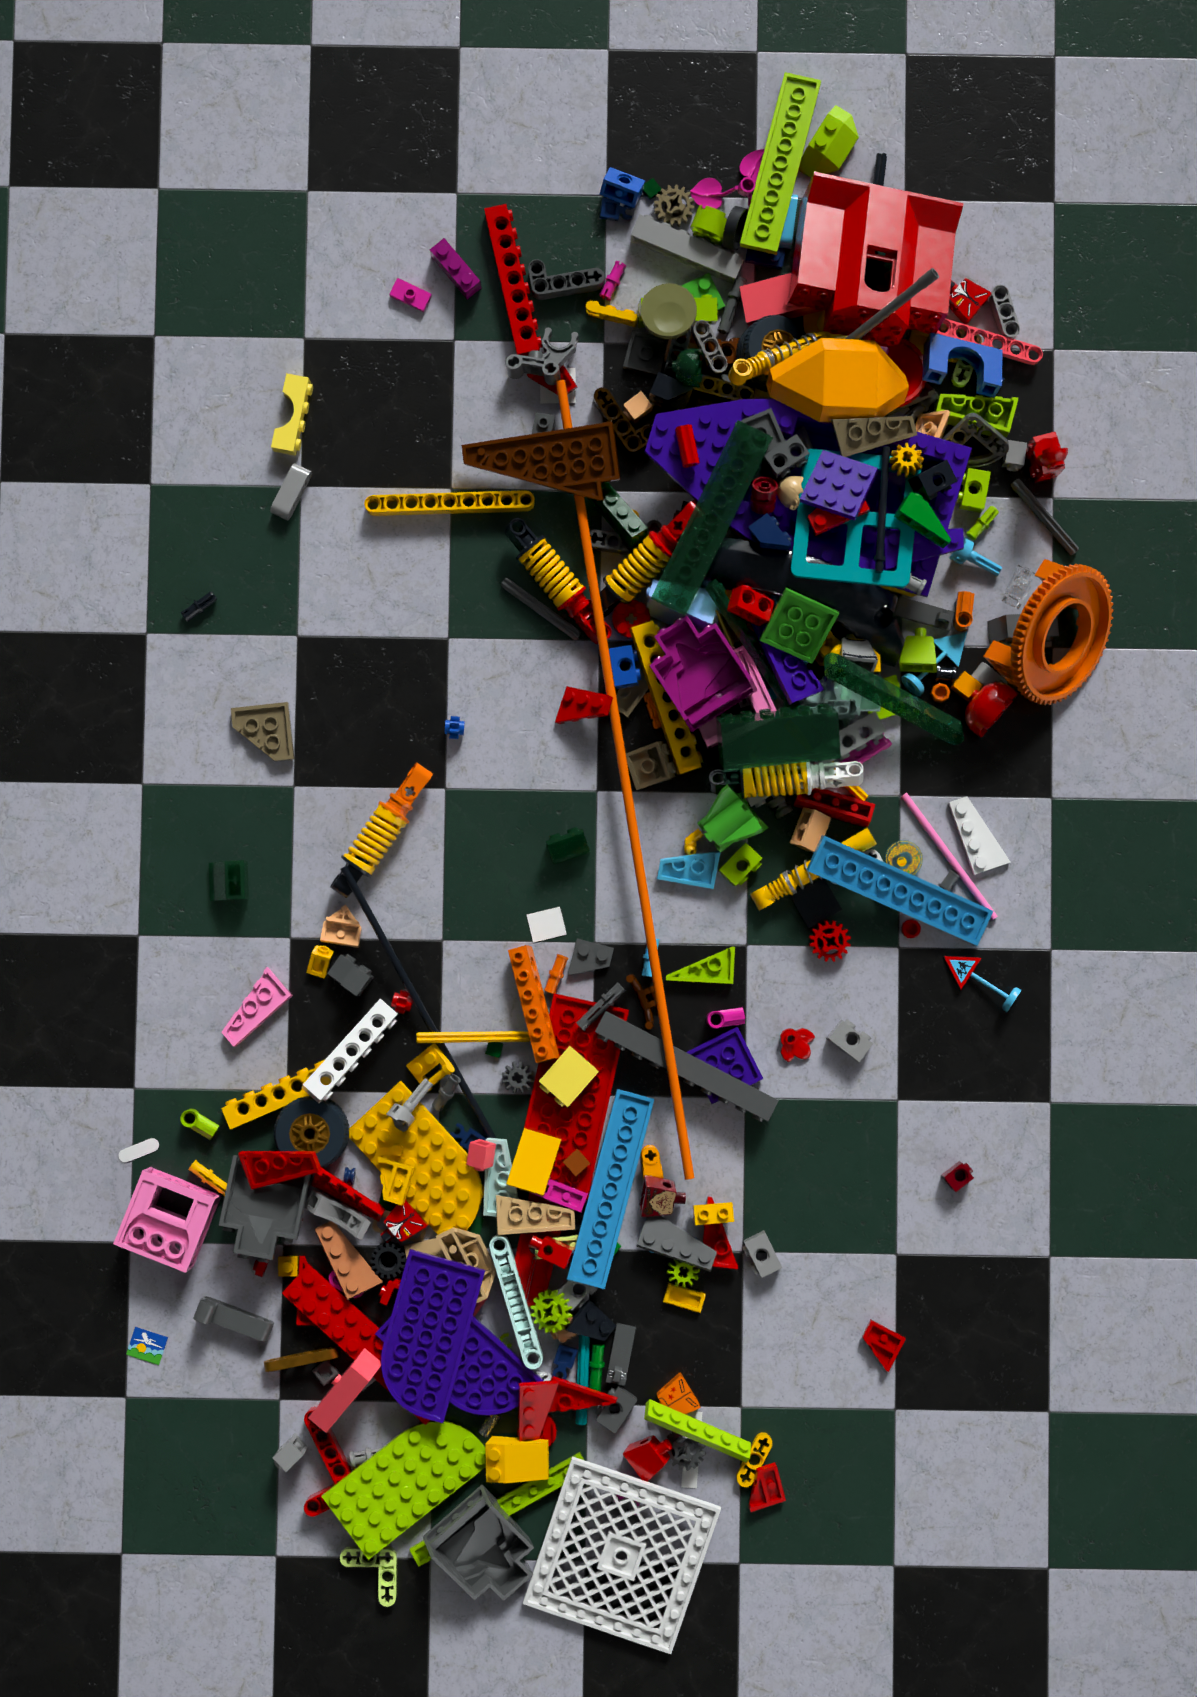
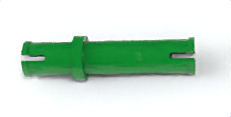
M594 1343L592 1344L591 1361H589V1366L591 1367L589 1388L601 1392L602 1369L605 1365V1362H603L605 1345Z

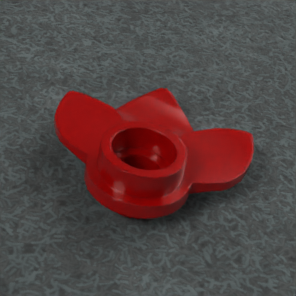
M787 1028L783 1030L780 1035L782 1057L787 1062L792 1061L794 1056L800 1059L810 1058L811 1050L808 1043L815 1038L814 1034L804 1028L798 1030ZM792 1035L793 1039L791 1041H788V1037Z

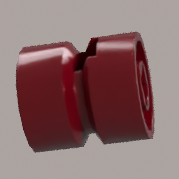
M759 477L753 481L750 508L753 512L763 515L774 511L778 484L774 479Z

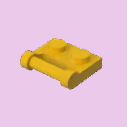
M433 1043L406 1065L419 1083L426 1078L435 1085L443 1077L454 1072L453 1065L436 1043ZM440 1063L442 1069L430 1079H427L425 1075Z

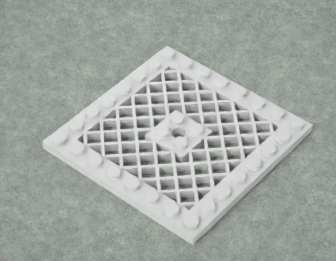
M572 1456L523 1604L671 1654L721 1507ZM598 1488L605 1490L606 1492L600 1494ZM593 1489L596 1497L588 1500L584 1492ZM580 1494H581V1496H582L584 1502L581 1503V1504H579V1505H577L578 1500H579V1497H580ZM612 1495L615 1503L606 1506L603 1499ZM617 1495L623 1496L625 1498L619 1500ZM600 1501L603 1508L594 1512L591 1504ZM630 1501L634 1509L625 1513L622 1505ZM635 1501L643 1503V1505L637 1506ZM587 1507L590 1515L582 1518L578 1510ZM618 1507L622 1515L612 1518L609 1511ZM653 1507L661 1509L662 1511L656 1513ZM649 1508L652 1515L644 1519L640 1511ZM575 1513L578 1520L571 1523L573 1515ZM606 1513L609 1521L600 1524L597 1517ZM672 1513L681 1517L674 1519ZM637 1514L640 1521L631 1525L628 1517ZM668 1514L671 1522L662 1525L659 1517ZM593 1519L597 1527L588 1530L585 1522ZM624 1519L628 1527L619 1531L615 1523ZM655 1520L658 1528L650 1531L647 1523ZM686 1520L690 1528L681 1531L677 1524ZM581 1525L584 1533L576 1536L573 1528ZM612 1525L614 1531L609 1530L606 1536L603 1529ZM643 1526L646 1533L637 1537L634 1529ZM674 1526L677 1534L668 1537L665 1530ZM569 1531L572 1538L565 1541V1538ZM599 1531L603 1539L594 1543L591 1535ZM631 1532L633 1537L624 1534ZM662 1532L665 1540L656 1543L653 1536ZM690 1534V1537H689V1540H688V1543H687L686 1540H685V1538H684V1536ZM587 1537L591 1545L582 1548L579 1540ZM649 1538L652 1546L645 1549L646 1542L643 1540ZM680 1538L684 1546L674 1549L671 1542ZM575 1543L578 1551L569 1554L566 1547ZM604 1544V1547H603L602 1552H601V1554H600V1552H599V1550H598L597 1547H599V1546H601V1545ZM668 1544L671 1552L662 1556L659 1548ZM593 1549L597 1557L588 1561L585 1553ZM561 1550H563L565 1557L559 1559ZM655 1550L659 1558L650 1561L647 1554ZM619 1551H624L627 1557L621 1560L617 1558L616 1554ZM684 1552L682 1561H680L678 1554ZM581 1555L584 1563L576 1566L572 1559ZM643 1556L646 1564L639 1567ZM674 1556L677 1564L668 1567L665 1560ZM568 1561L572 1569L563 1572L560 1565ZM598 1562L597 1569L599 1571L594 1573L591 1565ZM662 1563L665 1570L656 1574L653 1566ZM587 1567L590 1575L582 1579L579 1571ZM555 1568H557L559 1575L553 1577ZM649 1568L652 1576L643 1579L640 1572ZM678 1570L676 1578L674 1579L672 1572ZM575 1573L578 1581L569 1584L566 1577ZM606 1574L609 1581L600 1585L597 1577ZM611 1574L617 1575L619 1577L613 1579ZM637 1574L640 1582L631 1585L629 1580L634 1581ZM668 1575L671 1582L662 1586L659 1578ZM562 1579L566 1587L557 1590L554 1583ZM593 1580L597 1587L588 1591L585 1583ZM624 1580L627 1588L619 1591L616 1583ZM656 1581L659 1588L650 1592L646 1584ZM581 1585L584 1593L575 1596L572 1589ZM612 1586L615 1594L607 1597L604 1589ZM643 1586L646 1594L637 1597L634 1590ZM672 1588L670 1596L668 1598L665 1591ZM569 1592L570 1596L564 1595V1593ZM600 1592L603 1599L594 1603L591 1595ZM630 1592L634 1600L625 1603L622 1596ZM662 1593L665 1600L656 1604L653 1596ZM587 1598L588 1601H589V1603L584 1602V1601H581V1600ZM618 1598L621 1606L613 1609L610 1601ZM649 1599L652 1606L643 1609L640 1602ZM606 1604L608 1609L602 1608L600 1606ZM637 1605L640 1612L631 1615L628 1608ZM666 1606L662 1616L659 1609ZM624 1610L627 1616L620 1614L619 1612ZM655 1611L658 1618L650 1622L647 1614ZM643 1617L645 1622L637 1619Z

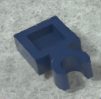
M602 198L599 218L618 221L619 216H621L624 220H631L632 215H627L625 210H632L633 207L627 205L620 206V202L609 198Z
M457 1123L456 1126L460 1128L461 1132L459 1134L450 1133L454 1138H461L460 1145L469 1150L470 1142L478 1139L486 1140V1137L472 1128L466 1132L464 1126L460 1123Z
M559 1343L553 1361L554 1364H558V1367L553 1370L552 1377L556 1376L557 1372H562V1379L566 1380V1367L572 1369L578 1349Z

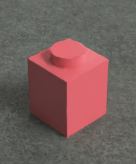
M481 1139L470 1142L466 1165L474 1167L473 1169L477 1171H485V1169L492 1167L496 1144Z

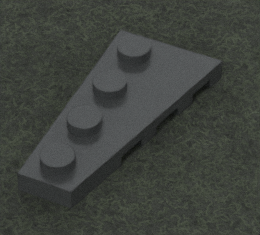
M662 1216L646 1217L637 1243V1247L711 1272L717 1254L715 1250Z

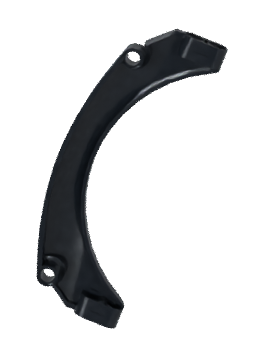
M699 534L695 537L690 555L685 554L664 569L661 581L716 591L733 590L741 585H748L756 592L781 597L785 588L791 589L839 611L836 622L852 633L857 639L868 640L872 648L880 654L881 663L895 667L902 652L905 639L896 618H893L898 600L897 595L877 585L797 578L791 573L793 551L761 548L756 542ZM806 555L808 563L832 565Z

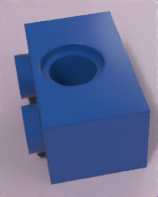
M610 167L603 179L599 195L635 208L641 197L645 180Z
M632 645L610 648L609 653L615 688L639 686L638 680H641L640 668L636 669L635 661H638L637 650H633ZM623 663H630L631 668L628 671H622L621 665Z

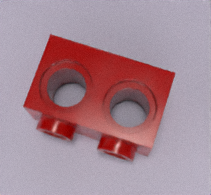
M741 585L732 590L727 611L760 626L770 621L775 601L768 598L764 593L754 591L748 585Z

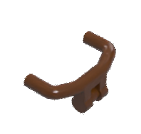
M630 974L626 977V980L631 983L643 1008L646 1019L645 1027L652 1029L654 1027L651 1007L657 1005L654 986L642 989L636 977ZM649 993H651L653 997V1000L650 1002L646 997V995Z

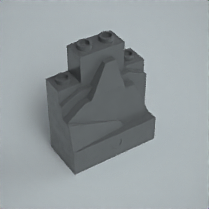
M233 1155L219 1226H223V1230L234 1232L235 1229H238L233 1253L238 1254V1258L249 1259V1256L257 1257L259 1262L268 1263L269 1259L274 1260L278 1237H281V1241L292 1243L293 1239L298 1240L312 1174L251 1190L239 1156Z
M483 1485L478 1487L423 1536L431 1559L474 1600L483 1595L490 1587L504 1601L533 1575L529 1564L523 1559L534 1548L529 1536L500 1507L497 1499Z

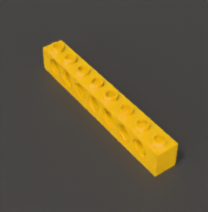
M650 621L631 627L629 631L637 650L667 745L670 748L677 774H682L702 767L701 762L703 760L700 752H697L695 744H697L695 735L690 733L687 724L672 700L669 703L663 700L662 696L666 691L657 682L656 675L650 667V658L653 655L657 657L664 656L663 650L654 637L660 631L658 624ZM646 637H650L653 640L654 644L651 648L646 647L644 644ZM671 710L676 711L678 714L675 721L670 720L668 716ZM677 728L682 729L684 732L681 739L675 737V730ZM684 746L688 747L690 751L688 757L681 755V749Z

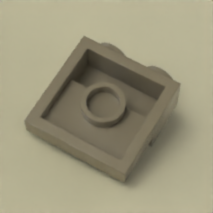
M658 741L626 753L627 764L636 790L675 777L676 766L674 762H670L668 757L670 748L663 741Z

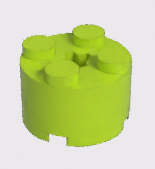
M699 205L690 229L694 232L693 236L706 237L711 240L710 243L713 245L718 244L721 246L727 218H725L726 214L709 206L703 209L702 205Z

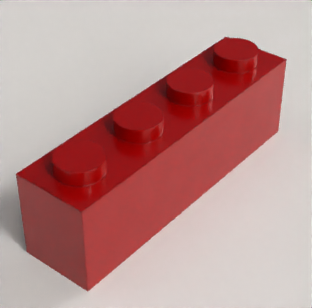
M813 788L811 795H796L793 805L802 809L803 807L815 809L829 817L865 828L870 824L875 808L873 803L826 789L820 790V788Z

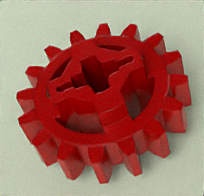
M824 920L823 926L818 923L817 930L812 928L815 934L809 935V938L813 940V942L809 943V946H814L812 953L818 952L817 958L819 959L824 956L825 962L829 958L835 962L836 956L842 959L841 953H848L845 947L851 946V944L847 943L851 936L845 935L848 929L842 930L843 924L841 923L836 926L835 920H832L831 924ZM833 928V930H831L828 933L822 932L825 929ZM840 934L842 936V945L838 940ZM823 936H825L826 938H832L834 943L837 945H827L828 942L826 941V939L823 938ZM818 937L821 939L822 944L820 949L817 944ZM832 949L838 950V951H836V952H834V953L828 954V951H829V950H832Z

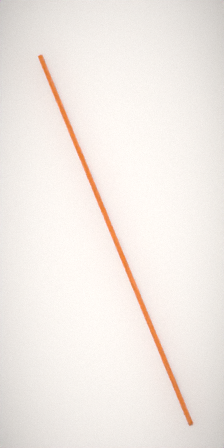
M565 380L556 381L563 429L573 428ZM574 494L606 695L613 697L609 714L685 1180L694 1178V1171L584 497Z

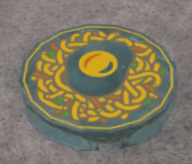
M899 840L889 846L884 855V862L915 875L921 869L923 854L915 843L908 840Z

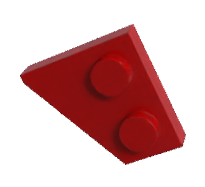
M870 1319L862 1337L885 1370L889 1372L906 1338Z
M776 1463L756 1468L748 1505L750 1512L786 1501Z

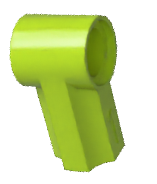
M195 1109L184 1111L180 1117L181 1123L185 1127L191 1128L209 1140L213 1138L220 1126L201 1115ZM187 1113L194 1114L195 1121L193 1123L186 1121L185 1116Z

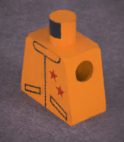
M681 1372L657 1392L660 1404L683 1414H688L701 1408L700 1403Z

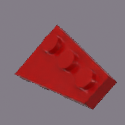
M866 500L857 517L870 511ZM818 508L807 517L815 536L851 520Z
M566 686L555 723L565 724L567 721L576 722L584 718L592 719L608 716L613 697Z

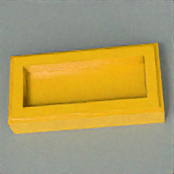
M668 1282L663 1302L701 1313L706 1293L686 1287L682 1288L679 1285L676 1287L673 1283Z

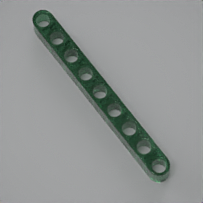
M829 653L825 655L823 663L824 674L827 678L952 745L963 742V726L958 719L839 654Z

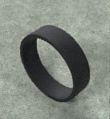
M739 206L732 208L723 233V246L725 248L735 251L740 248L748 209Z

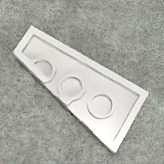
M967 796L948 803L973 875L1010 863V860Z

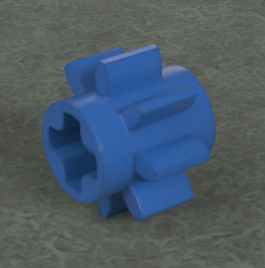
M451 716V720H445V734H449V739H459V735L464 736L465 721H460L459 716Z

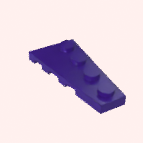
M963 528L945 529L951 541L944 548H941L915 531L912 563L962 550L964 548ZM899 530L885 531V571L897 567L900 541Z

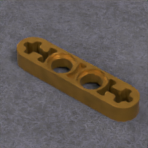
M332 1346L264 1361L265 1372H271L330 1360L340 1355L338 1346Z

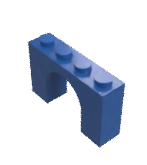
M931 332L924 343L922 380L941 384L947 374L948 359L957 358L966 361L974 368L977 375L976 393L995 397L1002 386L1003 350Z

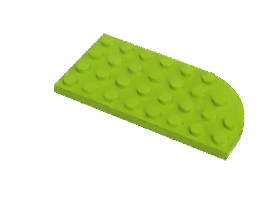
M429 1421L427 1425L419 1423L400 1433L321 1496L369 1560L486 1467L485 1446L472 1432L458 1424L447 1421L443 1423Z

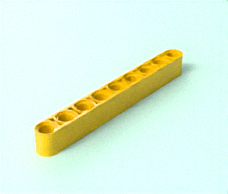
M526 490L371 495L364 502L367 512L372 516L530 511L535 504L533 494ZM529 497L531 502L528 505H523L521 499ZM486 498L493 500L490 506L483 505V501ZM510 498L512 503L506 506L502 504V500ZM452 499L455 501V504L452 507H447L445 502ZM472 499L474 503L472 506L467 507L464 505L465 500ZM434 500L436 504L434 507L428 508L426 506L427 501ZM391 501L398 503L395 509L388 508V504ZM409 501L417 502L414 508L407 507ZM370 503H379L376 509L372 510L369 508Z

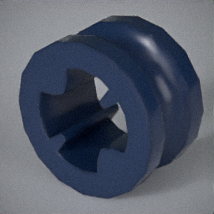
M345 1167L344 1182L346 1184L351 1183V1185H354L356 1168L350 1170L348 1167Z

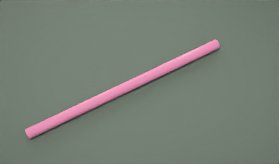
M908 793L902 795V800L955 872L960 876V879L981 906L993 910ZM994 910L990 918L991 921L998 917Z

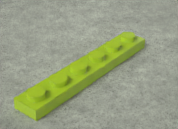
M651 1399L646 1402L645 1420L743 1462H747L750 1459L751 1442Z

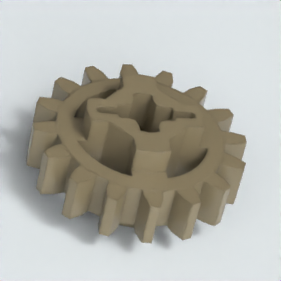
M668 185L667 191L662 188L661 195L657 194V201H654V207H657L654 209V214H659L657 217L658 221L663 219V222H669L672 228L674 223H677L678 227H680L682 221L686 224L688 221L687 217L692 218V211L695 208L692 205L694 198H690L691 192L685 193V187L679 190L678 185H675L674 189ZM682 199L686 202L687 208L682 203ZM661 205L666 209V213L662 210Z

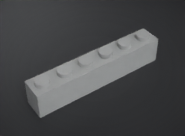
M639 214L631 233V242L705 273H710V275L734 284L744 263V258L741 254L734 251L728 252L718 244H709L704 238L690 236L685 230L680 229L678 231L666 222L659 223L649 215L643 216Z

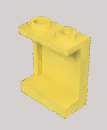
M569 1046L539 1080L541 1083L539 1087L547 1094L549 1092L556 1096L554 1100L562 1107L566 1105L568 1107L599 1071Z

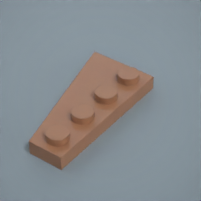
M330 1221L314 1229L347 1300L383 1283L334 1222Z

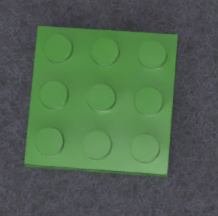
M785 588L770 617V621L766 624L760 636V641L812 664L836 621L839 611Z

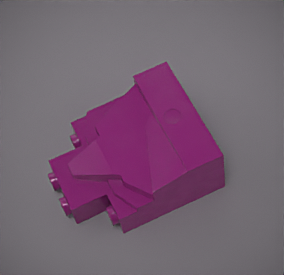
M688 616L680 617L675 620L673 625L661 629L654 636L665 655L654 659L650 667L691 732L757 691L752 677L716 623L706 626L701 633H698Z

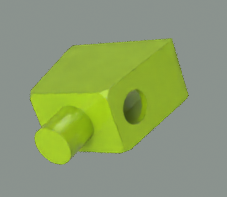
M916 628L915 636H906L899 661L900 671L937 672L934 638L926 636L927 630L925 628Z

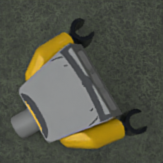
M849 634L843 637L840 644H836L831 650L827 666L829 670L823 677L824 682H826L828 675L833 678V683L837 677L835 669L840 672L873 675L869 680V686L873 687L875 680L877 681V687L882 685L884 680L879 675V672H881L880 654L872 648L868 640L856 639L853 634Z

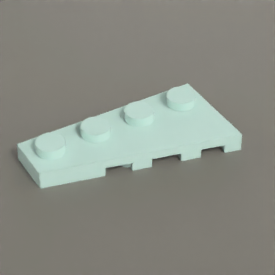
M487 1138L486 1141L496 1144L493 1166L485 1169L483 1215L496 1217L495 1195L519 1199L517 1188L506 1184L512 1168L507 1139Z

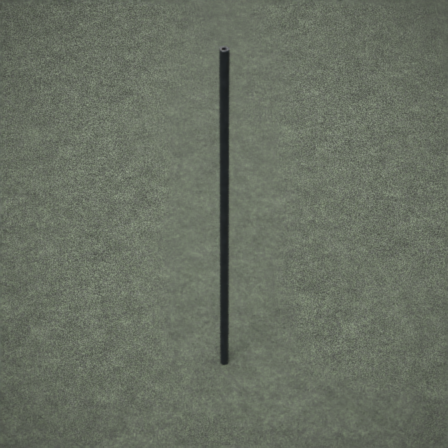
M344 866L340 869L429 1032H438L348 866ZM436 1043L453 1065L454 1072L452 1074L457 1075L461 1079L458 1085L488 1138H496L445 1043Z

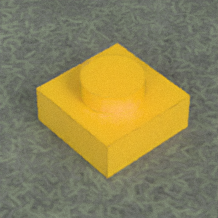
M299 1256L278 1257V1277L299 1275Z

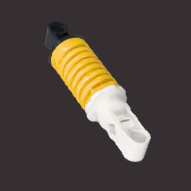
M809 758L796 760V762L791 760L789 763L788 761H783L782 765L780 761H776L775 764L768 762L767 766L765 762H761L760 767L757 762H740L739 769L712 771L709 780L710 789L714 794L718 795L721 789L728 785L735 793H740L742 799L751 796L754 798L757 794L759 797H763L764 791L767 797H770L772 793L774 796H778L779 790L782 796H785L786 792L789 795H793L794 789L797 795H811L813 788H820L822 790L829 787L859 786L863 782L864 768L857 761L826 764L819 762V764L813 765L810 763Z

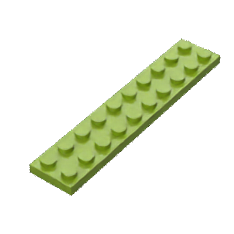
M787 72L784 73L740 247L777 255L821 80Z

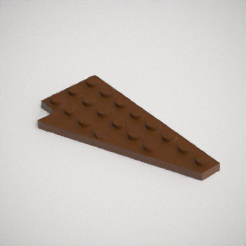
M612 421L461 445L464 465L598 501H604L601 483L620 480Z

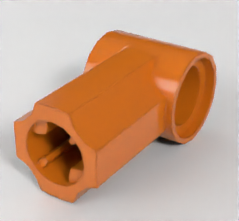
M962 591L957 594L955 618L953 620V626L957 631H966L972 624L974 593ZM958 618H965L967 620V624H960Z

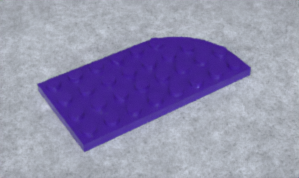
M412 1249L408 1253L381 1353V1369L389 1392L403 1408L422 1418L443 1423L485 1270Z
M391 1316L375 1333L383 1342ZM473 1316L449 1402L473 1414H501L518 1406V1383L539 1382L544 1379L533 1369L527 1368L522 1359Z

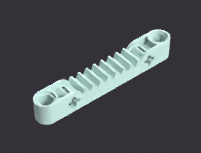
M496 1234L490 1241V1251L521 1356L527 1368L537 1369L542 1364L543 1352L532 1321L510 1241L507 1236ZM502 1240L505 1243V1247L499 1250L495 1248L494 1242ZM534 1353L538 1355L539 1359L536 1362H530L528 1355Z

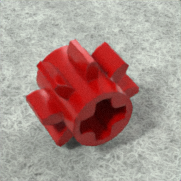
M401 990L400 994L395 992L391 1006L396 1007L395 1012L404 1014L405 1010L410 1012L413 1001L407 991Z

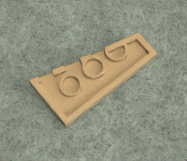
M495 1195L498 1235L575 1229V1212L571 1208Z

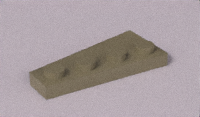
M913 416L831 419L840 455L844 457L917 435Z

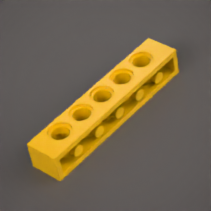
M325 1060L314 1064L315 1068L309 1071L307 1067L297 1071V1076L290 1078L288 1075L278 1079L279 1084L272 1086V1083L261 1087L262 1091L254 1093V1090L243 1094L244 1099L237 1101L234 1098L225 1102L226 1106L221 1109L229 1128L233 1129L282 1108L298 1098L310 1096L303 1089L296 1091L293 1088V1083L300 1081L303 1085ZM326 1076L320 1078V1082L323 1085L331 1083V1080ZM278 1088H281L285 1093L282 1099L277 1098L275 1095ZM259 1096L266 1098L267 1103L265 1106L258 1104ZM242 1103L249 1107L247 1114H243L240 1111Z

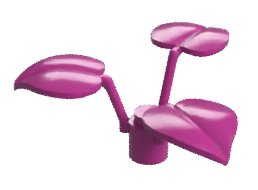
M765 149L753 151L742 159L739 170L745 178L741 180L738 186L721 193L722 186L714 178H705L699 181L690 190L694 202L698 206L702 205L703 209L706 206L717 209L722 205L721 197L738 191L741 196L748 197V207H750L751 193L755 189Z

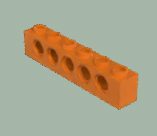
M524 945L510 949L508 952L536 1063H544L558 1059L560 1056L532 946Z

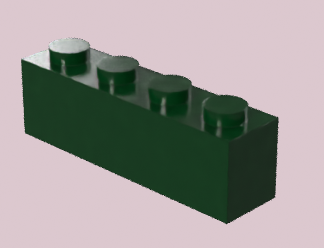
M609 482L601 483L604 501L587 499L632 550L640 543H643V540L647 537L648 528Z

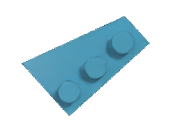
M714 851L660 859L657 879L714 889L721 852Z

